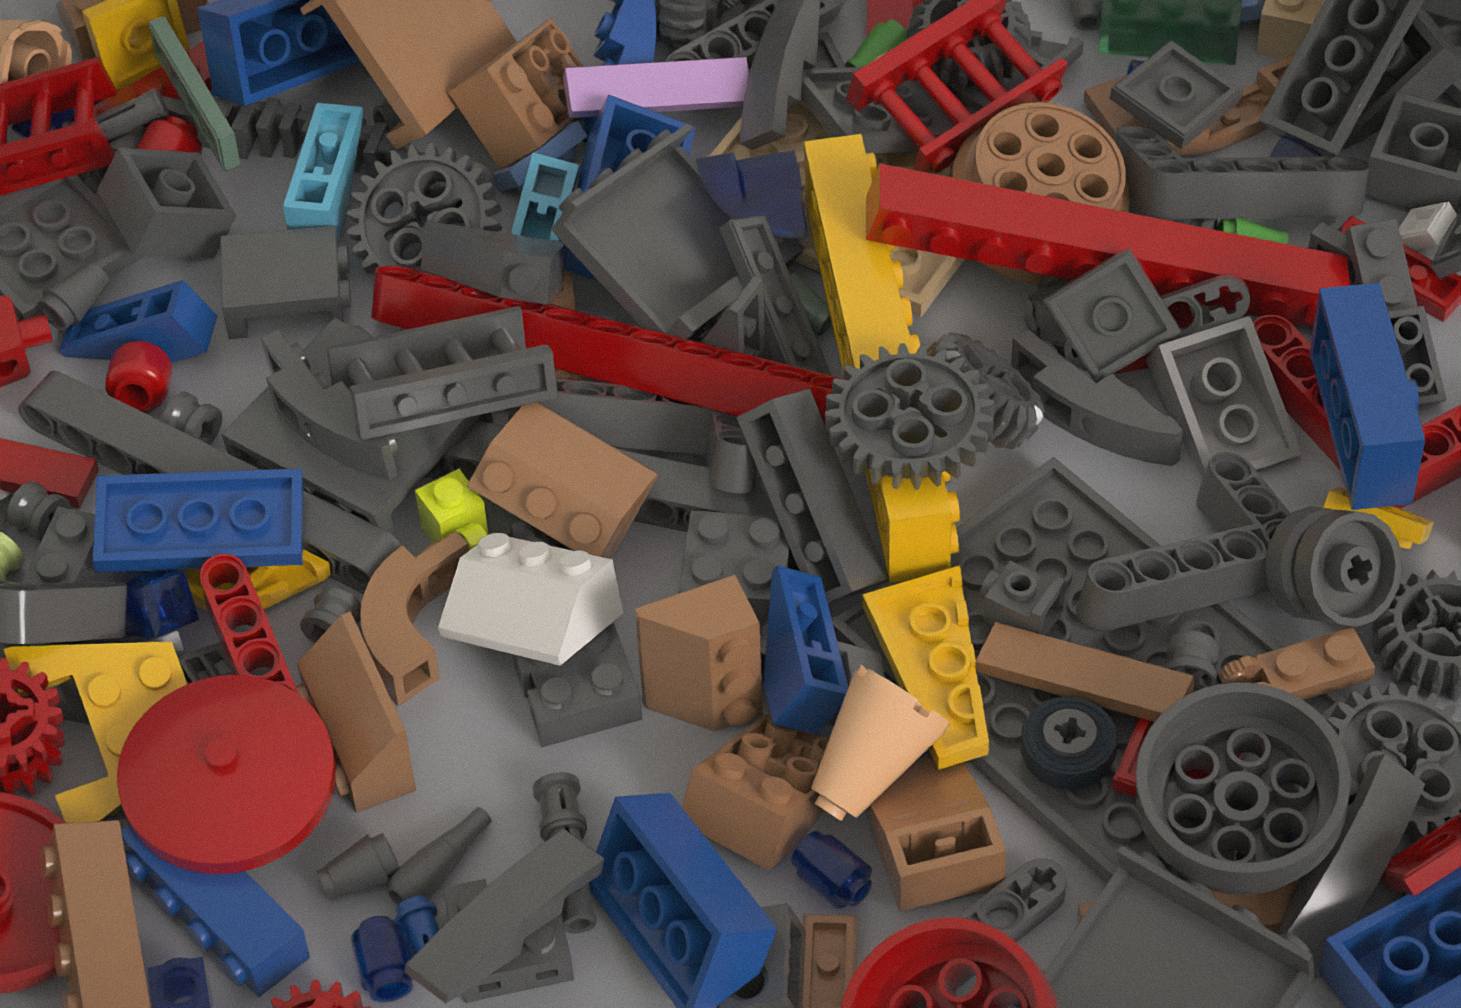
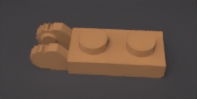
M1349 627L1256 655V658L1245 656L1237 661L1233 660L1228 662L1227 665H1223L1218 675L1222 684L1252 683L1261 680L1257 684L1272 686L1291 693L1302 700H1306L1371 680L1374 677L1375 665L1354 627Z

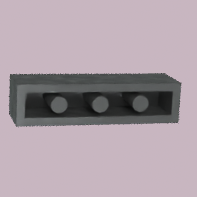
M808 389L772 399L738 416L737 420L799 571L821 577L827 603L829 604L887 580L888 577L834 447H830L829 434L825 429V424L811 390Z

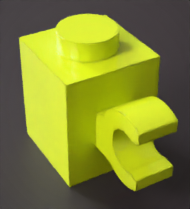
M460 469L416 489L415 494L420 526L432 543L441 541L457 531L468 542L470 551L483 537L489 534L484 501L477 492L467 487L469 481Z

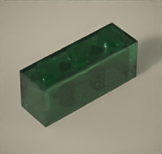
M1103 0L1098 53L1151 57L1169 41H1173L1202 62L1235 65L1242 0Z

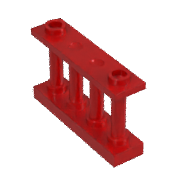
M969 0L853 73L846 99L857 112L872 102L875 105L881 104L920 148L912 170L926 173L931 170L935 173L944 170L953 162L965 139L977 128L987 124L995 115L1007 108L1024 103L1038 101L1047 103L1061 91L1063 87L1061 81L1068 66L1067 61L1061 57L1044 69L1036 63L1001 24L1003 21L1001 15L1007 0ZM978 35L981 37L988 36L1023 75L1026 81L1007 92L966 46L967 42ZM943 57L947 60L953 59L991 103L972 115L931 69L932 64ZM908 79L911 82L917 81L956 126L936 138L895 92L896 87Z
M99 57L0 84V196L110 165L114 157V151L98 122L94 119V102L117 96V89ZM75 108L74 125L50 131L51 114ZM32 119L31 137L7 143L8 126Z

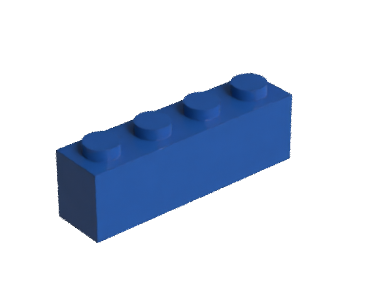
M130 825L121 830L129 877L137 884L144 880L153 889L152 895L158 906L167 916L172 918L177 914L186 923L185 929L199 949L204 952L209 948L212 949L220 958L219 964L222 970L236 986L245 983L259 998L310 958L304 929L245 871L229 874H206L186 870L164 861L147 849L134 834Z

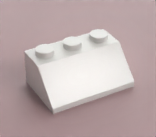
M503 533L487 535L459 559L438 626L440 637L561 666L624 613L613 560L590 555L585 551H572L549 546L544 542H531L512 538Z

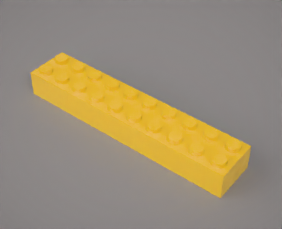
M861 134L804 141L805 207L843 378L846 365L860 369L861 354L869 356L874 361L879 359V347L882 346L890 355H897L900 343H904L909 354H916L920 347L918 334L910 335L908 326H912L913 323L910 300L908 296L901 297L898 290L904 287L901 263L899 259L892 260L890 253L895 252V246L866 240V195L877 172L874 153L865 152ZM869 468L865 470L889 583L909 581L949 569L951 554L959 553L958 535L954 522L960 521L957 494L955 491L947 492L945 482L950 481V474L946 471L941 473L940 486H936L929 477H924L921 480L920 489L915 490L911 480L903 478L900 486L897 489H893L891 476L885 475L878 483L874 484L872 483V470Z

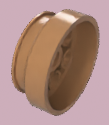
M1024 103L1007 108L995 115L987 124L977 128L965 139L959 148L948 176L1129 212L1130 196L1125 164L1114 140L1098 123L1088 116L1071 108L1052 103ZM983 263L997 273L1023 282L1038 284L1047 276Z

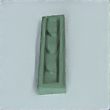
M165 16L149 21L150 25L148 26L155 56L219 165L225 171L241 166L235 134L167 19Z

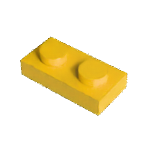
M1341 487L1329 490L1323 507L1374 514L1389 525L1399 543V547L1411 549L1412 543L1420 545L1426 542L1434 524V521L1394 506L1352 510L1347 491Z

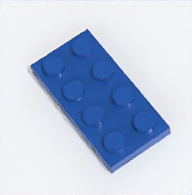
M302 468L97 476L93 545L95 573L201 569L207 559L224 553L241 559L245 567L303 565Z

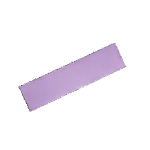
M747 58L565 68L563 80L569 118L597 116L608 94L654 112L743 107L749 80Z

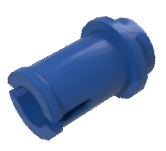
M422 895L407 898L396 908L395 924L398 929L404 930L414 956L439 931L435 920L438 912L437 907L434 903L428 902L427 898Z

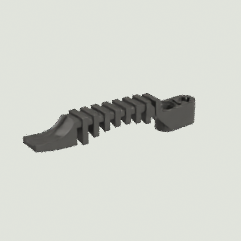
M162 96L169 112L167 116L180 118L194 126L198 131L197 137L201 141L202 147L209 148L184 103L181 100ZM223 98L215 100L235 134L239 158L242 159L248 158L258 135L260 140V156L271 158L279 140L283 139L284 157L295 158L300 145L304 143L315 109L311 107L310 112L304 111L301 104L290 102L288 107L281 106L280 99L268 98L267 102L256 101L246 106ZM163 116L157 120H164L165 117ZM362 118L354 173L360 172L366 159L367 176L375 179L379 173L375 168L374 162L379 161L386 167L392 165L391 151L393 150L399 154L402 160L408 158L410 143L396 150L386 136L389 132L387 123L376 122L374 126L366 124V119ZM472 161V170L481 167L486 173L487 177L483 183H492L495 186L496 178L494 173L485 165ZM440 181L431 185L428 189L427 197L435 198L443 194L447 183ZM457 201L453 208H459L462 205V201Z

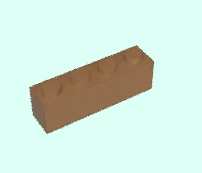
M120 821L54 824L48 846H41L40 871L43 879L51 880L53 894H49L47 899V916L50 927H58L60 943L55 945V969L58 977H66L68 993L63 994L62 1008H151Z

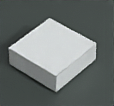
M1443 202L1411 209L1399 227L1402 244L1413 250L1438 246L1457 216L1451 204Z

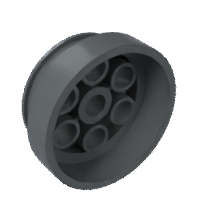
M1246 682L1218 684L1202 688L1179 699L1168 707L1151 726L1140 748L1137 761L1136 806L1142 828L1152 846L1168 864L1186 878L1204 884L1208 889L1231 895L1261 894L1276 890L1306 875L1318 866L1333 849L1345 824L1350 794V767L1347 754L1336 731L1307 702L1291 693L1272 686ZM1250 752L1256 754L1260 759L1246 762L1237 758L1236 755ZM1193 769H1199L1208 773L1209 776L1203 779H1192L1185 775V773ZM1286 783H1295L1304 790L1299 793H1288L1279 786ZM1242 800L1250 803L1253 807L1246 811H1238L1231 808L1228 804L1233 801ZM1183 818H1193L1201 822L1202 825L1188 829L1180 826L1177 821ZM1278 832H1288L1296 836L1297 840L1283 843L1277 841L1272 835ZM1229 849H1235L1244 853L1246 857L1241 860L1232 861L1224 858L1221 853Z

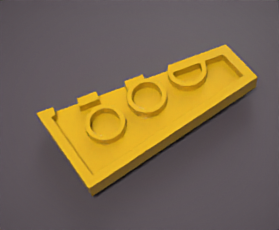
M960 565L863 594L862 607L900 688L917 698L918 702L923 705L922 708L929 712L933 709L950 723L945 733L928 748L938 770L988 755L989 739L981 690L977 680L976 660L973 644L971 643L968 625L969 617L966 601H964Z

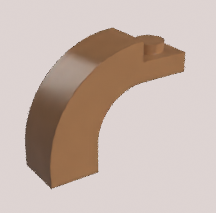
M457 531L441 541L431 543L417 557H414L402 545L381 563L365 589L360 612L364 642L390 698L397 706H400L440 679L435 648L413 626V623L422 608L451 588L459 559L469 551L468 542Z

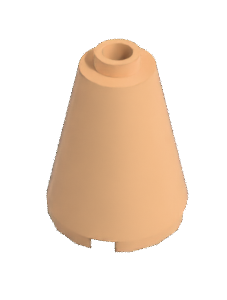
M0 19V84L71 65L72 50L69 42L63 40L59 32L62 30L57 25L44 20Z
M859 664L853 673L811 787L812 790L820 794L814 804L840 821L843 820L847 813L857 818L945 733L950 725L949 721L933 709L931 712L925 710L917 698L870 669L867 670L863 665Z

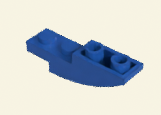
M611 0L615 3L611 14L605 12L594 33V37L600 40L593 56L604 61L601 66L653 63L656 43V10L654 0ZM597 116L579 117L580 120L585 122L583 129L588 137ZM586 137V138H585L584 140H582V141H584V142L587 143L588 137Z

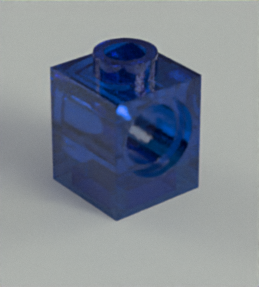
M151 570L122 582L127 584L125 624L127 635L158 638L199 620L185 571Z
M203 956L192 959L174 958L168 960L163 965L147 968L153 1008H214L211 984ZM191 996V998L185 1002L173 1003L181 997Z

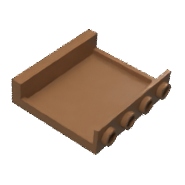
M310 0L300 8L303 15L321 5L324 6L397 113L401 122L386 134L396 150L427 135L458 107L448 92L474 71L517 42L489 0Z

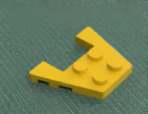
M144 642L12 646L3 649L10 670L16 671L18 666L23 661H26L30 666L31 678L41 672L47 675L49 682L47 688L70 680L75 681L108 776L55 795L66 823L99 822L105 820L110 815L112 817L122 809L117 787V768L123 745L130 731L152 705L167 694L187 685L173 643ZM18 689L21 697L29 695L25 691Z

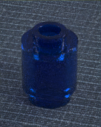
M813 831L801 840L792 854L791 864L797 868V876L836 909H842L848 905L851 907L858 905L871 890V866L832 834L824 835L820 831Z
M374 916L364 920L350 938L361 986L365 991L369 992L370 998L376 1002H391L401 999L413 989V978L404 972L406 964L412 959L404 925L400 921L390 919L387 916Z

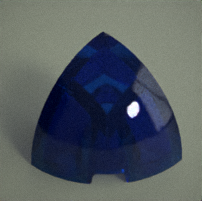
M795 150L740 160L737 159L734 152L696 159L698 171L709 195L730 218L736 220L765 215L775 238H808L802 180Z

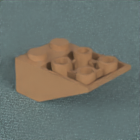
M550 18L474 71L448 93L499 170L540 148L574 119L569 118L563 72L565 68L584 66L571 48L567 36L559 30L554 20Z
M769 712L692 769L682 808L705 837L769 871L797 848L824 811L814 804L820 794L812 790L811 787L829 737H822L773 724Z
M932 756L918 759L865 809L900 912L991 890L1005 879L1006 848L992 810L964 762L938 770Z

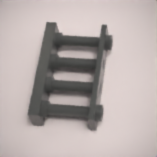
M519 306L326 347L332 386L342 381L351 392L356 433L360 440L558 398L553 352L547 344L526 349L522 310Z

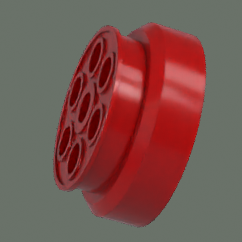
M953 917L936 918L912 924L886 938L859 965L847 986L840 1008H912L918 1003L926 1002L927 1008H1008L1014 1004H1022V1008H1058L1056 996L1044 972L1018 943L1004 932L990 925L966 918ZM976 976V984L973 990L967 995L956 996V989L959 983L966 977Z

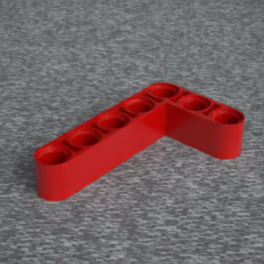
M1278 315L1258 317L1253 321V325L1286 412L1341 471L1309 355L1311 344L1284 317ZM1461 405L1421 425L1425 444L1413 502L1461 477ZM1406 504V505H1396V506H1394V507H1397V508H1399V509H1402V508L1406 507V506L1409 505V504Z
M225 553L214 555L207 559L200 571L204 600L233 674L271 680L284 685L299 695L244 563L236 556ZM224 583L235 584L230 589H216L219 585ZM241 625L253 626L252 629L246 632L233 631ZM260 667L271 669L264 675L250 674L253 670Z

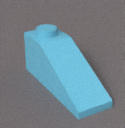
M316 103L283 204L288 230L335 225L339 243L349 208L363 118L362 107Z
M532 153L511 234L561 242L551 228L562 215L558 208L559 205L576 189L579 177V164Z

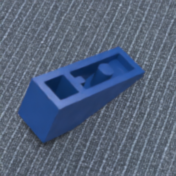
M184 280L90 308L78 326H69L65 330L59 352L64 357L110 360L117 348L125 343L143 341L160 347L169 356L171 363L207 353L218 315Z
M777 565L772 571L763 682L773 724L815 735L820 733L841 708L848 689V683L821 577Z

